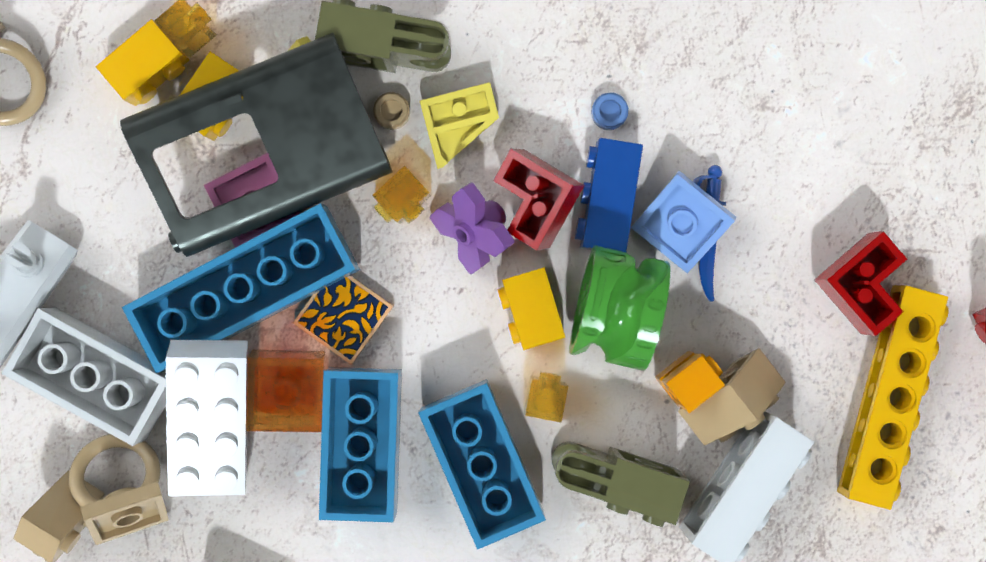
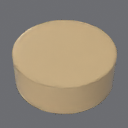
M388 92L382 94L376 100L373 113L375 119L383 128L396 130L408 122L410 107L402 95Z

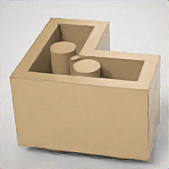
M760 348L733 361L720 377L725 386L691 413L686 412L682 408L678 410L679 414L704 446L715 440H719L721 443L725 442L743 427L747 430L753 429L765 419L764 411L779 400L777 394L786 382Z

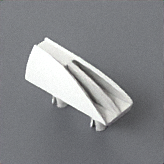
M29 220L0 255V368L23 336L37 309L42 308L69 269L78 252L77 249Z

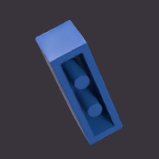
M599 138L596 142V147L589 146L586 168H592L590 183H583L585 186L580 203L586 204L584 218H578L575 231V239L581 240L580 248L592 250L594 245H598L605 249L611 248L627 252L643 144Z

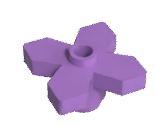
M472 182L462 187L452 196L453 205L447 202L430 215V220L441 235L457 240L458 259L469 274L475 273L490 262L489 254L496 257L515 243L513 237L504 226L506 215L503 208L493 200L485 201V198Z

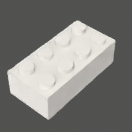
M56 307L37 309L2 372L8 378L131 446L147 440L167 404L166 371L156 374L147 357Z
M170 341L166 355L168 496L245 495L247 476L248 341Z
M765 411L763 413L765 419L759 425L750 430L744 428L679 526L694 546L718 562H740L749 549L748 541L755 531H760L766 525L770 517V512L768 511L776 499L780 500L786 495L791 486L790 478L797 468L801 469L805 466L812 454L810 449L814 444L812 440L776 416Z

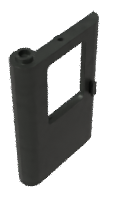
M334 33L120 120L125 140L171 230L168 233L170 243L177 253L182 252L186 257L393 173L385 150L375 133ZM243 113L250 115L275 167L278 180L273 184L195 216L184 217L180 213L154 160V150Z

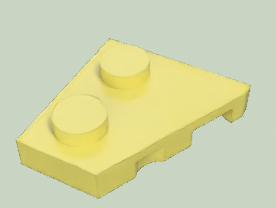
M490 82L420 100L437 169L443 168L499 118Z

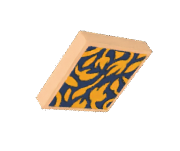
M349 275L313 294L293 324L352 365L394 306L356 278Z

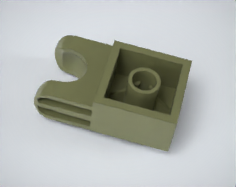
M351 0L321 2L315 40L334 33L346 65L396 73L397 66L439 72L446 68L450 62L451 48L448 32L439 22L392 13L391 8L378 4H372L370 9L356 7V3Z
M563 442L555 448L552 455V465L555 474L563 487L607 502L606 507L617 513L628 515L629 510L643 514L642 519L653 525L663 527L665 522L677 524L690 481L678 469L613 447H609L608 453H604L574 442Z

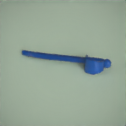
M712 165L708 170V175L699 176L693 182L700 187L702 181L707 179L706 193L722 206H726L727 202L720 201L722 180L718 178L722 175V169L718 165ZM716 243L700 259L699 263L701 284L709 302L714 301L713 279Z

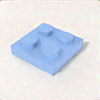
M678 171L631 228L688 273L735 222L736 216L682 172Z

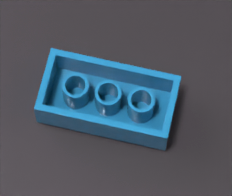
M329 367L324 370L319 520L394 522L398 505L402 369Z
M487 379L420 408L418 414L477 550L546 520L544 510Z

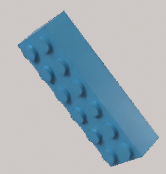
M320 203L123 306L122 309L157 374L166 371V355L171 340H228L343 278L356 273L360 268L328 207Z

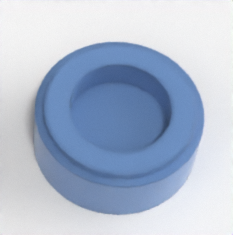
M605 93L599 96L591 109L594 123L604 130L619 128L628 116V105L625 99L616 93Z

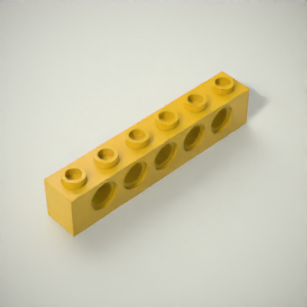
M892 285L890 296L904 312L879 333L837 490L838 493L848 499L888 510L892 509L893 502L897 501L900 496L901 482L899 479L902 468L907 465L910 459V438L912 431L917 429L920 422V412L918 411L920 401L929 388L930 379L928 372L930 364L938 354V334L940 327L945 324L949 313L947 306L948 296L907 285ZM913 318H916L919 322V330L912 336L909 331V324ZM907 353L910 357V364L906 370L902 371L899 361L901 356ZM898 388L901 398L896 405L892 406L890 394L894 389ZM889 423L891 425V434L887 439L882 440L880 431L885 424ZM880 458L882 468L877 474L872 475L871 465Z

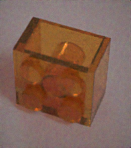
M252 349L247 360L246 431L322 432L325 351Z

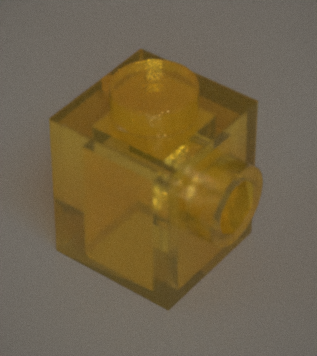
M178 0L154 20L175 47L189 58L217 36L207 24L212 18L198 2L191 6L186 0Z
M403 166L372 196L378 201L374 209L387 223L394 219L398 224H401L404 220L410 224L425 210L421 205L431 194L406 166Z
M540 372L539 377L530 376L524 406L525 416L562 423L569 386L566 382L561 381V375Z

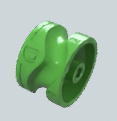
M594 245L587 261L578 295L570 336L569 353L571 355L583 353L594 343L600 346L605 353V362L645 371L655 352L665 316L670 287V263L656 258H646L636 269L635 258L628 253Z

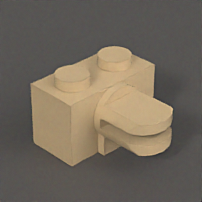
M69 470L21 516L13 538L33 551L35 555L44 558L47 562H56L64 552L68 554L81 537L80 532L85 527L87 528L83 520L81 506L75 501L70 491ZM85 481L89 493L95 498L102 500L105 493Z

